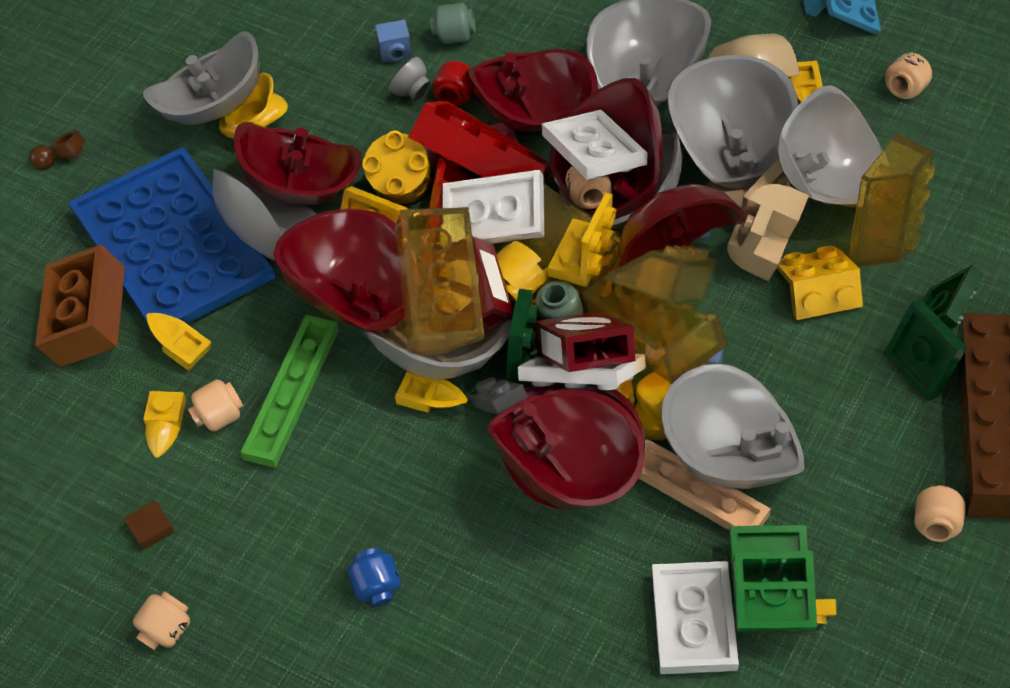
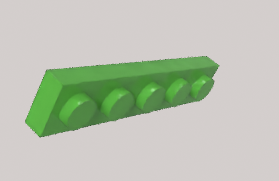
M305 315L240 452L243 460L276 468L339 331L338 322Z

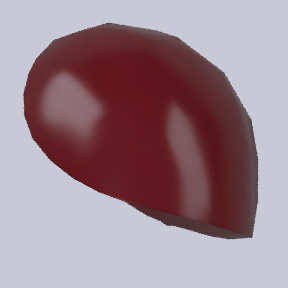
M550 49L535 53L516 54L507 52L505 56L484 61L468 69L473 90L481 105L491 116L504 125L521 132L542 131V123L568 118L585 99L597 91L598 87L597 75L590 61L579 52L568 49Z
M622 78L600 88L585 99L569 116L572 117L602 110L648 153L647 165L636 167L628 172L620 171L608 174L612 186L611 194H613L612 207L616 208L615 219L633 213L638 207L654 196L662 168L663 144L659 110L644 83L636 78ZM552 146L549 158L551 173L556 184L570 199L565 178L567 171L572 165ZM597 208L583 210L594 215Z
M243 122L235 129L234 150L236 163L246 182L257 191L285 204H321L332 201L344 192L345 188L350 186L361 167L362 155L356 147L334 144L323 138L309 135L308 131L303 127H298L295 131L280 128H266L252 122Z
M688 184L655 194L629 216L618 244L623 278L627 281L633 279L652 259L664 256L677 249L680 255L689 254L692 251L690 242L703 236L711 229L730 227L745 222V212L725 192L707 186Z
M361 209L326 211L296 223L276 242L273 255L285 283L297 295L331 318L365 330L382 331L397 325L413 308L419 291L418 264L406 234L394 221L385 215Z
M571 389L531 396L504 410L487 426L488 432L502 459L518 479L538 497L559 508L580 510L611 502L622 497L631 489L642 473L645 450L643 437L632 415L621 404L602 394Z

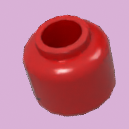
M455 60L441 65L432 83V92L438 101H448L457 107L466 104L473 93L468 73L470 67L461 61Z

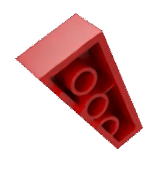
M448 101L426 102L408 138L452 160L457 165L480 175V178L540 170L543 174V185H545L551 173L548 160Z

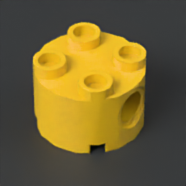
M394 130L381 136L371 144L365 154L362 165L366 178L378 197L396 204H410L423 197L431 186L432 165L422 144L408 138L409 134Z
M518 241L510 242L497 254L513 312L519 289L533 290L532 305H536L535 299L538 291L547 283L556 281L555 278L548 276V267L542 270L538 266L542 259L530 248Z

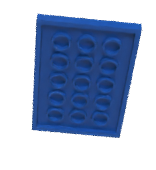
M184 147L68 202L71 211L94 246L102 244L125 266L123 289L147 326L146 315L148 313L166 314L178 318L187 324L275 279L274 270L264 256L240 240L225 224L217 211L212 194V185Z

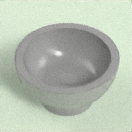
M415 57L407 62L392 79L388 90L396 96H410L413 100L420 97L430 85V80L426 78V67L419 57Z

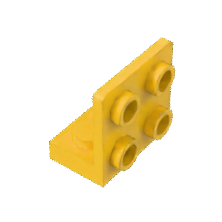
M605 192L590 223L572 219L548 265V276L586 288L592 276H598L603 263L602 255L605 250H611L615 239V231L611 230L616 216V208L612 207L613 194Z

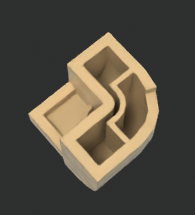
M776 33L746 35L716 46L709 54V58L725 55H748L770 62L780 68L789 79L800 75L792 45L785 37Z
M768 184L754 190L743 208L746 221L735 225L729 239L727 251L730 258L740 268L769 281L780 262L788 239L801 217L809 195L780 184Z

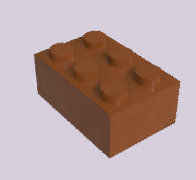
M102 244L45 266L35 346L60 367L117 348L125 266Z

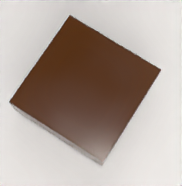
M156 500L123 518L141 550L174 533L171 523Z

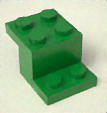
M806 525L730 526L733 604L736 603L737 632L816 631L817 612L813 550L808 551Z

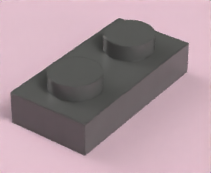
M495 377L479 382L475 386L477 390L467 395L474 408L495 414H500L528 398L522 384L495 379Z

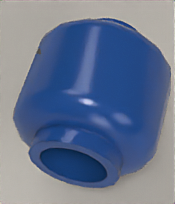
M381 548L364 550L354 555V562L349 565L347 573L355 598L362 602H370L372 607L391 602L393 600L392 594L397 592L401 586V579L394 557L389 553L382 552Z

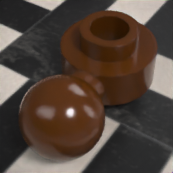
M71 130L58 137L49 147L45 145L34 147L29 154L30 163L38 170H46L54 164L56 157H66L67 160L73 159L83 151L82 146L85 144V140L78 130Z

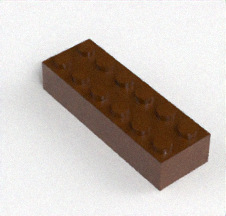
M965 313V317L959 325L957 337L967 346L965 353L958 363L967 517L1010 519V315Z

